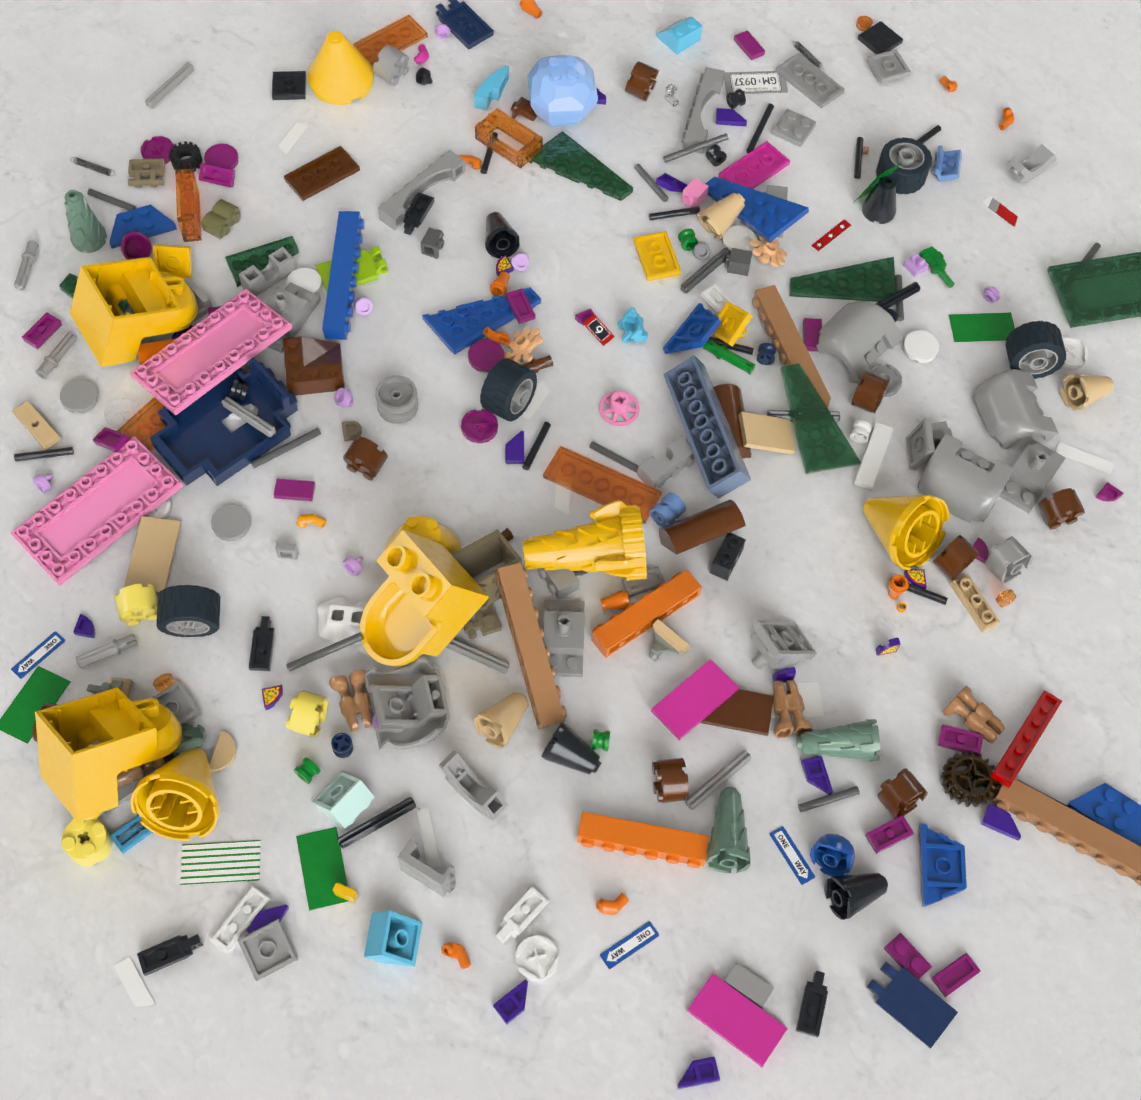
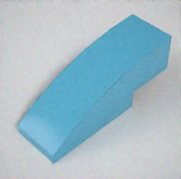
M505 65L498 69L480 85L474 95V108L487 111L492 100L499 101L509 79V66Z

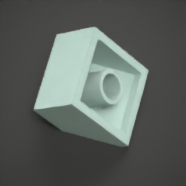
M341 771L312 803L337 825L346 828L355 821L362 810L369 807L375 796L360 779Z

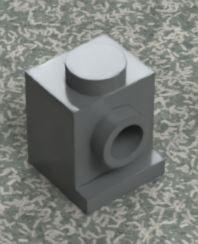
M429 227L421 241L422 254L436 259L439 258V249L441 250L444 246V233L441 230Z

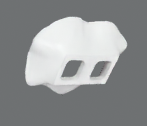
M337 597L319 604L317 607L319 636L338 642L359 633L360 623L352 622V615L354 612H363L369 600H360L352 603L346 598ZM334 610L344 611L342 621L331 619ZM361 640V641H359V642H357V643H354V644H363V643H362V640Z

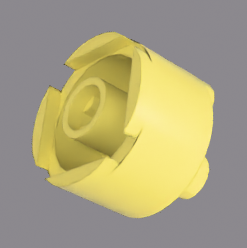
M134 584L120 589L118 596L115 593L114 599L119 619L122 622H127V626H135L140 623L139 620L146 618L147 620L157 619L158 598L154 585L148 584V587H142V584Z
M304 690L300 691L298 696L293 697L290 709L293 711L287 720L286 728L316 738L321 731L317 727L321 722L324 723L329 703L326 700L328 697Z
M73 818L63 831L61 846L75 863L81 866H92L99 861H103L109 855L112 848V839L109 831L100 820L95 818L92 820L81 819L76 821Z

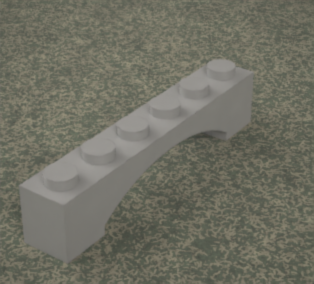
M706 67L704 74L701 73L699 80L701 85H697V97L694 96L692 103L694 109H690V120H687L685 126L687 132H683L682 135L683 149L707 140L708 130L703 127L701 112L714 95L720 94L725 71ZM704 149L696 151V153L703 154Z
M451 150L441 155L437 161L430 164L426 170L419 173L410 183H407L400 191L394 193L389 200L380 205L378 208L379 219L393 230H396L404 223V215L418 192L422 193L426 189L444 181H455L465 173V160Z

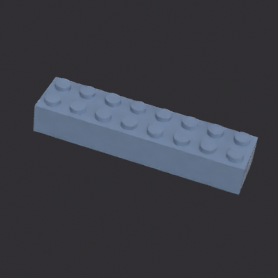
M693 355L663 375L707 489L719 499L747 483L751 478L706 367Z

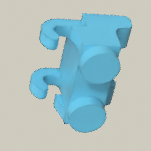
M633 307L623 315V318L617 324L619 329H624L625 331L622 341L626 344L630 343L629 338H631L633 343L645 342L648 338V332L643 327V317H640Z

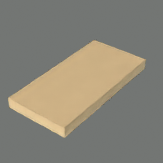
M141 516L124 587L134 584H142V587H148V584H152L157 595L160 591L167 588L181 529V521Z

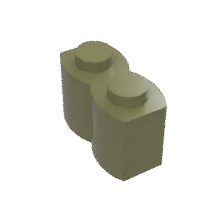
M220 199L202 219L203 231L222 239L225 235L229 234L230 227L239 222L241 217L239 207Z

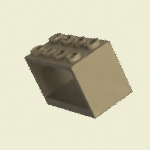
M498 529L451 554L472 578L503 561L506 564L502 567L521 563L522 568H524L522 558ZM496 570L476 580V583L489 596L478 611L501 599L494 574Z

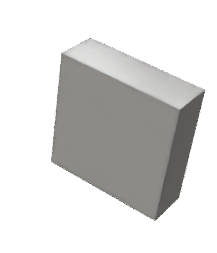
M276 542L275 549L278 558L298 559L299 553L296 544Z

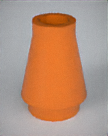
M534 0L520 1L521 10L536 19L541 17L543 12Z
M501 272L490 284L492 295H499L501 297L506 294L510 275L507 272Z
M895 575L890 578L888 596L891 599H898L908 589L909 583L905 576Z
M622 590L600 599L603 611L625 610L630 604L627 591L622 592Z

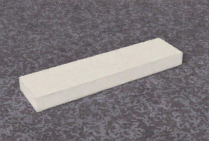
M876 422L857 473L855 485L872 490L889 444L893 427Z

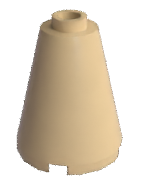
M732 193L701 210L696 216H700L698 220L709 234L711 232L714 233L715 236L713 238L719 241L744 208L745 199L739 193Z
M1071 374L1063 379L1062 383L1064 382V385L1060 389L1064 404L1076 411L1112 393L1114 383L1108 376Z
M514 692L479 713L474 719V727L478 734L481 736L483 733L487 737L485 741L494 747L503 748L507 745L529 706L527 697L522 693Z

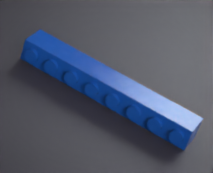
M339 211L322 326L325 339L347 340V335L351 332V322L349 320L350 317H353V307L351 305L352 302H355V292L353 290L354 287H357V277L355 275L359 272L357 260L361 257V249L359 247L363 242L361 230L365 228V221L361 218L360 211Z

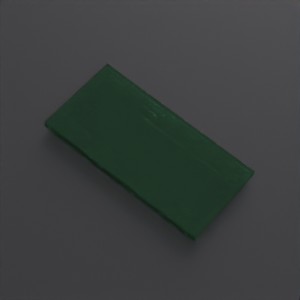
M1141 252L1048 267V274L1070 328L1141 317Z

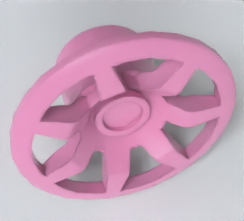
M614 391L603 397L599 410L606 422L615 426H624L632 423L638 417L640 407L633 395L624 391ZM631 401L635 403L636 409L629 406ZM604 403L610 406V408L603 411ZM627 411L629 413H635V415L630 420L627 416ZM614 412L613 420H610L605 415ZM619 415H622L625 422H616Z

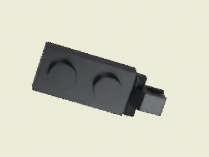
M418 192L404 215L405 234L411 235L414 228H418L422 224L435 202L434 197Z
M261 616L260 627H256L253 630L249 660L250 671H270L275 629L271 628L270 616Z
M198 934L190 938L187 935H178L137 953L143 975L147 976L189 958V956L193 955L192 950L203 946L201 937Z
M816 970L812 982L807 981L804 988L795 1031L818 1038L828 991L827 986L823 985L825 973Z

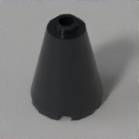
M885 176L880 178L863 203L862 213L870 222L877 221L879 224H885L895 217L896 182L891 177Z
M492 212L486 218V250L495 258H501V256L505 255L510 257L520 246L519 235L501 213Z
M561 722L541 755L544 760L589 775L591 772L596 773L602 763L599 761L600 756L564 722Z
M880 873L832 876L825 882L826 899L830 898L833 905L829 907L835 916L845 920L851 918L887 892L888 882Z

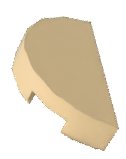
M224 731L220 733L209 765L211 772H219L221 769L231 765L236 758L237 747L235 741Z

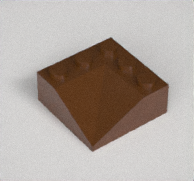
M302 336L283 338L286 384L289 394L293 393L294 396L334 392L339 388H345L340 343Z

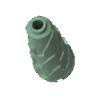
M76 190L68 191L64 197V204L67 211L66 217L72 245L80 252L87 250V253L101 249L106 243L105 238H107L104 226L98 221L81 192Z
M866 719V721L804 732L801 734V737H797V750H801L806 755L869 760V762L879 761L880 756L874 755L876 751H880L878 725H875L877 720Z
M726 787L720 793L715 812L714 827H712L711 840L707 851L708 867L722 873H731V868H737V873L750 867V847H748L744 809H742L741 794L734 787Z

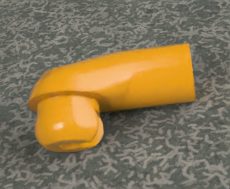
M313 513L301 514L297 517L296 525L300 528H305L307 523H312L320 528H324L327 520Z

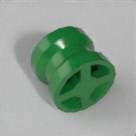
M684 229L678 234L681 247L685 251L692 250L698 242L693 229Z
M594 729L593 750L600 748L603 751H608L610 731L599 732V730Z
M307 757L302 760L300 766L293 770L307 784H310L314 775H318L321 772L319 767Z

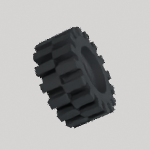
M184 141V144L179 142V146L175 144L173 146L174 149L171 148L169 152L174 170H177L179 173L181 171L182 174H185V171L190 174L191 170L196 172V168L199 169L203 161L199 147L196 144L193 145V142L188 144L187 141ZM184 156H191L188 159H181Z

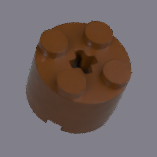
M638 61L631 72L630 80L627 81L625 92L647 101L650 95L649 90L654 89L660 70Z
M865 370L851 405L870 413H876L883 399V394L888 387L889 380Z
M355 437L344 454L343 460L347 463L346 468L353 473L358 471L366 479L372 481L384 465L388 455L384 450L380 452L377 449L379 445L364 437H359V439Z
M1072 488L1057 491L1052 494L1053 497L1049 500L1045 497L1038 503L1050 530L1060 527L1065 522L1067 525L1073 524L1078 521L1077 517L1085 513L1076 491L1072 490Z
M959 535L944 549L941 555L939 554L933 560V563L953 581L980 553L963 536Z
M683 758L652 762L653 775H656V782H653L654 795L657 794L658 802L667 803L688 800L689 783L688 775L682 770L683 767H686Z
M905 768L892 781L891 779L884 781L880 785L882 790L877 796L889 813L896 818L901 815L905 816L917 807L916 803L919 798L923 801L928 792L917 778Z

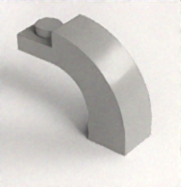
M1041 144L1032 155L1023 161H1018L1012 157L1009 161L1012 167L1008 172L1019 182L1026 183L1041 175L1058 158Z
M453 750L439 764L450 785L471 806L486 817L494 820L507 806L499 792L483 783L470 770L458 752Z

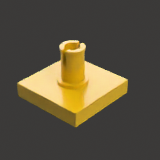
M155 244L153 246L154 264L159 271L167 272L183 279L188 277L192 279L190 246Z
M727 301L717 315L721 324L712 335L733 347L738 338L745 337L742 332L747 334L745 327L753 316Z

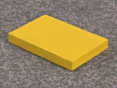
M667 231L633 237V243L647 281L681 275V269Z

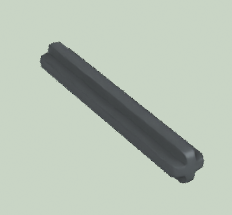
M727 247L723 248L682 283L680 290L685 294L692 290L726 260L727 254L731 255V250Z

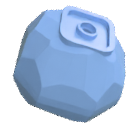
M570 55L542 57L536 62L527 76L531 107L535 114L550 126L577 124L588 116L598 101L594 71L580 57Z

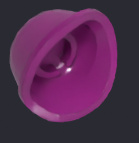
M139 232L127 233L120 245L121 252L126 260L146 258L152 252L150 240Z

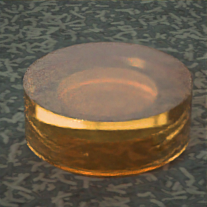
M860 16L857 19L856 27L860 31H866L872 27L873 21L868 16Z
M1008 589L996 597V602L1000 607H1005L1011 604L1017 596L1012 589Z
M165 673L153 681V686L157 692H160L172 686L175 680L170 673Z

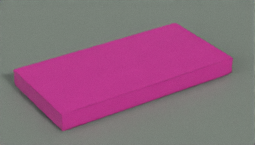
M766 141L721 171L718 178L754 189L790 164V160Z
M710 659L651 709V712L680 741L737 692L739 687Z
M713 973L687 1010L688 1013L760 1067H763L788 1029Z

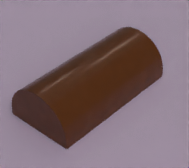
M733 384L714 386L742 458H751V448L744 447L738 416L741 412H745L741 389Z
M727 500L660 528L659 538L661 545L677 555L746 526L736 503L732 500Z

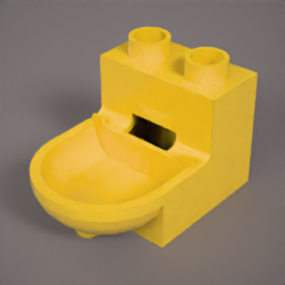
M151 257L81 266L70 315L99 365L103 367L135 361L141 340L144 337L178 332L188 328L195 321L198 305L193 291L183 278L159 271ZM127 299L135 314L127 312L124 315L118 306L119 302Z
M402 530L377 559V562L389 577L371 597L363 611L360 623V632L364 637L362 640L363 646L375 661L388 666L409 664L422 654L437 657L489 596L441 543Z
M118 687L35 712L40 776L76 821L81 819L92 820L99 817L102 812L118 807L117 775L122 771L127 772L128 769L169 755L182 741V727L172 711L159 704V701L154 698L131 701ZM95 741H99V742H100L99 744H96V745H93V746H92V743H93V742H95Z

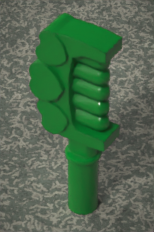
M933 246L919 252V256L924 258L929 267H931V273H938L948 288L953 287L955 283L948 276L947 272L944 271L947 263L943 259L942 253Z

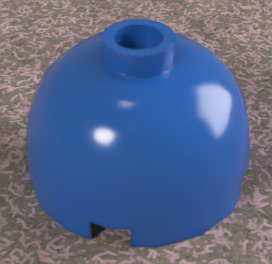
M830 833L821 836L814 843L810 857L814 865L817 863L822 867L820 871L824 874L839 876L845 873L848 874L852 869L855 851L853 845L845 837Z

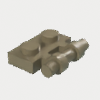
M164 159L129 160L128 174L129 177H134V179H128V186L141 188L142 186L157 187V185H164V179L157 178L164 176Z
M493 603L475 613L477 622L474 623L470 619L463 627L470 639L477 637L475 631L481 630L483 636L502 630Z

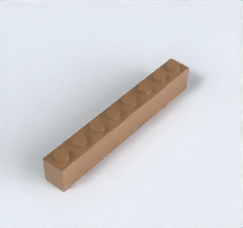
M772 285L755 290L754 298H752L753 307L757 308L759 319L764 323L766 333L771 337L772 344L776 347L779 360L786 368V375L791 379L793 389L800 397L801 406L805 407L806 411L827 409L831 397L776 286Z
M521 563L497 568L494 574L537 728L539 730L561 724V722H565L567 714L564 705L561 706L559 700L561 697L559 686L555 685L554 682L555 670L548 661L550 653L548 647L544 646L543 643L544 631L538 625V610L532 604L533 592L531 587L527 586V571L525 568H522Z
M1016 779L1009 788L1000 784L992 801L998 808L1009 811L1016 815L1019 820L1031 823L1039 831L1053 835L1059 842L1073 846L1079 853L1095 858L1099 864L1115 869L1119 875L1128 876L1141 886L1140 846Z

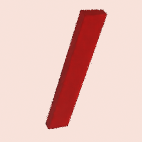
M1045 690L1043 691L990 777L1007 788L1012 785L1062 703V700Z

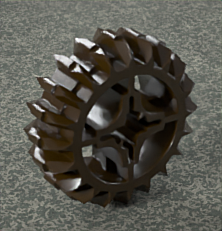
M965 751L960 755L956 753L953 758H949L946 761L947 764L942 768L944 772L941 773V778L944 780L941 783L942 786H947L945 793L952 794L950 800L957 798L958 805L962 802H965L966 807H969L971 803L974 808L978 807L979 804L985 805L987 800L990 801L993 798V794L997 792L996 787L999 782L990 777L995 765L989 766V759L982 760V754L975 757L974 751L970 752L969 755ZM967 766L965 771L955 772L956 768ZM975 787H985L983 791L973 793Z

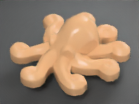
M760 236L759 239L761 241L753 239L749 241L751 247H758L754 248L752 253L757 256L761 264L770 262L773 267L785 264L786 261L783 258L787 256V253L778 248L780 244L776 239L769 243Z
M525 328L522 331L523 335L520 331L515 332L513 337L516 340H510L506 344L513 352H506L504 357L513 359V361L519 364L522 358L525 362H530L533 358L530 353L534 351L538 344L543 342V338L538 336L540 334L538 328H534L532 331L530 328Z

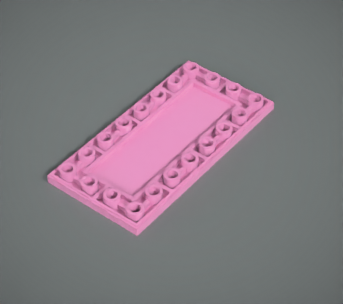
M245 289L146 362L139 365L130 372V375L174 415H177L291 330L292 325L249 290Z
M134 436L118 452H113L12 531L11 535L60 586L139 523L141 516L146 517L179 491L183 484Z

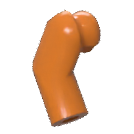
M945 75L940 78L939 82L947 91L954 92L957 90L958 85L956 81H950Z
M1006 107L1002 111L1003 121L998 125L1000 130H1005L1014 122V114L1010 107Z
M459 155V157L465 160V164H472L473 169L481 168V159L473 155Z
M486 327L483 331L487 338L499 344L506 345L510 342L509 335L505 332H494L490 327Z
M623 893L614 901L601 898L596 902V908L602 914L615 915L628 903L629 899Z
M453 942L443 944L441 948L443 955L457 959L461 969H466L472 965L464 946Z

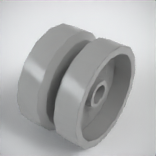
M392 375L379 382L376 388V401L380 416L385 421L393 424H402L411 420L418 411L415 384L409 378L401 375Z

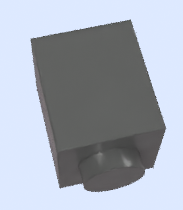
M732 248L731 255L727 254L726 257L727 273L748 276L752 251Z

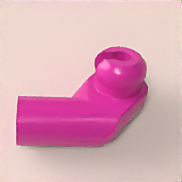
M424 44L418 46L419 53L414 57L417 65L429 59V53Z

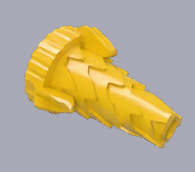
M621 500L613 501L594 511H589L590 517L596 521L575 526L571 529L556 530L554 534L530 537L523 541V557L526 570L544 568L548 571L570 569V571L604 572L614 576L626 577V581L647 579L640 506L626 505Z

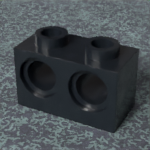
M728 533L712 562L710 573L728 581L743 552L746 539L733 533Z

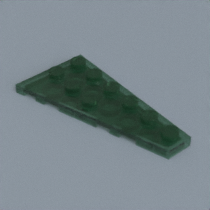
M563 131L526 157V162L531 164L532 162L537 163L543 169L549 168L555 171L557 175L576 183L582 182L587 184L588 188L599 189L603 194L619 201L633 193V187Z
M894 257L792 277L789 281V296L879 302L896 292Z
M800 363L782 366L780 371L805 474L859 465L861 461Z

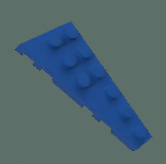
M715 176L705 183L709 186L707 195L716 202L732 193L741 194L745 199V206L737 218L769 243L809 212L806 206Z
M531 287L523 289L532 308L541 303V298ZM499 295L492 297L491 300H479L459 305L453 310H440L437 314L430 316L429 314L422 315L425 323L454 355L485 337L483 331L486 327H490L495 331L515 319L506 296L499 297Z

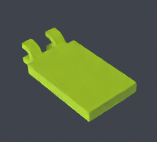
M379 245L373 247L368 253L366 249L361 250V257L357 260L359 272L355 275L357 277V286L377 280L379 274L388 273L385 258L382 259ZM332 260L316 265L326 292L328 291Z

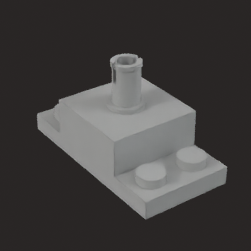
M291 282L285 289L277 287L265 304L290 322L292 329L268 347L283 353V338L295 337L320 303L321 297Z
M1032 439L1013 465L1015 470L999 497L1029 514L1064 462L1065 457Z
M545 600L543 643L549 649L550 657L548 661L555 670V676H583L585 601Z
M757 620L752 625L755 632L750 637L761 652L751 660L757 669H761L767 663H769L772 669L791 668L800 660L812 659L817 655L796 622Z

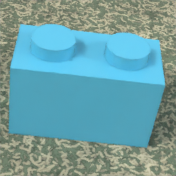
M688 17L656 34V37L674 53L679 54L701 40L703 25L693 17Z
M390 910L372 913L364 957L380 963L415 967L422 922Z

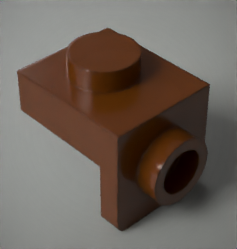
M521 97L512 104L511 118L515 119L520 114L531 121L536 119L537 115L532 109L529 100Z

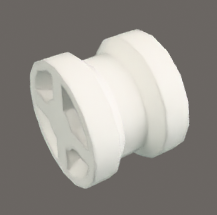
M855 421L850 438L856 443H866L872 427L866 421Z

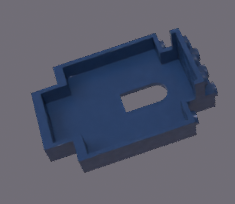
M255 358L248 361L250 372L245 374L241 368L237 369L177 415H174L166 407L158 411L160 420L166 427L150 437L151 443L186 486L205 473L218 486L251 464V461L261 457L291 436V425L286 418L298 411V400L293 393H288L284 383L281 380L278 381L270 368H266L262 362L259 363ZM235 378L239 379L241 383H249L243 401L239 400L236 396H229ZM230 397L242 406L252 404L258 409L257 416L274 426L276 434L268 437L249 423H245L231 433L221 422L232 414L231 411L223 407L222 399Z

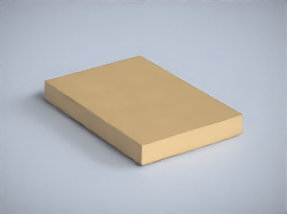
M741 412L738 415L744 447L786 454L795 453L796 449L789 419Z

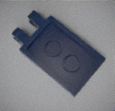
M448 0L451 3L448 5L449 10L441 3L436 5V9H438L436 15L439 17V21L447 25L451 30L450 32L468 50L494 35V30L464 1L459 3L457 0Z
M885 962L880 970L892 979L890 984L884 990L872 979L866 988L879 997L875 1004L931 1049L958 1012L905 968L902 967L898 972L892 965Z

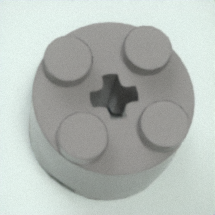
M386 45L377 56L379 57L378 63L374 62L373 65L374 74L389 84L396 86L399 78L402 75L405 76L409 71V67H407L409 56L393 46Z
M1011 536L1000 546L996 544L989 550L991 555L985 561V564L1002 582L1008 583L1022 574L1020 570L1024 566L1026 569L1028 568L1033 557Z

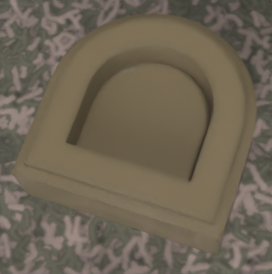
M341 422L344 441L354 440L355 437L358 439L361 436L362 429L358 422Z

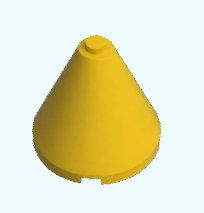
M332 31L326 36L309 66L308 82L309 87L314 91V95L320 100L334 105L351 104V100L358 97L361 100L369 93L374 83V73L369 60L341 32Z
M934 495L870 498L863 505L865 517L894 564L905 570H911L910 567L914 565L920 567L935 554L945 537L946 532L942 529L944 521L949 522V510L947 504Z
M196 747L181 753L138 782L131 796V809L133 813L137 811L140 815V823L144 827L162 837L187 841L190 836L199 835L202 838L214 829L219 818L220 807L207 755L202 749Z

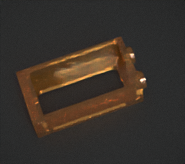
M498 108L489 113L485 119L478 122L475 126L476 140L520 169L543 150V137ZM495 129H499L524 146L519 151H516L491 133Z
M193 169L175 170L177 220L184 242L202 241L200 194Z

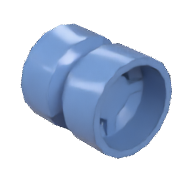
M669 492L660 503H657L650 510V516L657 525L664 527L674 523L675 518H679L686 511V506L680 497Z

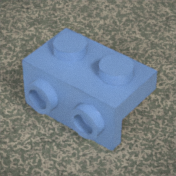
M942 145L938 146V152L935 153L936 165L933 166L934 175H937L939 182L959 179L962 160L961 149L944 152Z

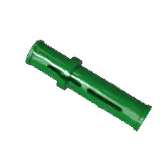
M710 339L703 346L704 350L716 355L717 359H723L747 372L749 375L756 366V364L729 351L726 346H720Z

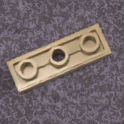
M28 401L12 410L13 415L44 450L61 440L60 436Z
M968 574L951 581L950 586L981 632L999 625L1000 620Z

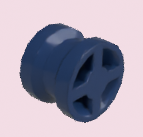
M771 343L760 344L757 362L762 365L773 364L776 347Z
M338 733L331 740L333 753L337 757L346 758L352 754L354 747L352 739L348 734Z

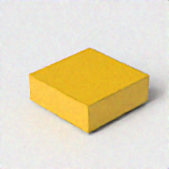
M340 883L335 884L333 891L336 896L356 903L358 894L355 889Z

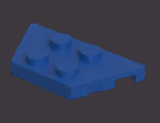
M150 204L116 214L109 244L111 249L120 247L123 237L129 232H139L150 238L177 230V227L172 220Z
M699 303L663 347L664 353L670 354L703 347L721 324L719 317L712 314L709 309L706 310L703 304Z
M1107 783L1090 790L1067 804V806L1075 809L1077 813L1141 847V805Z
M921 823L919 835L922 907H927L965 891L967 888L965 846L957 841L950 840L948 836L942 833L938 834L927 828L928 825Z

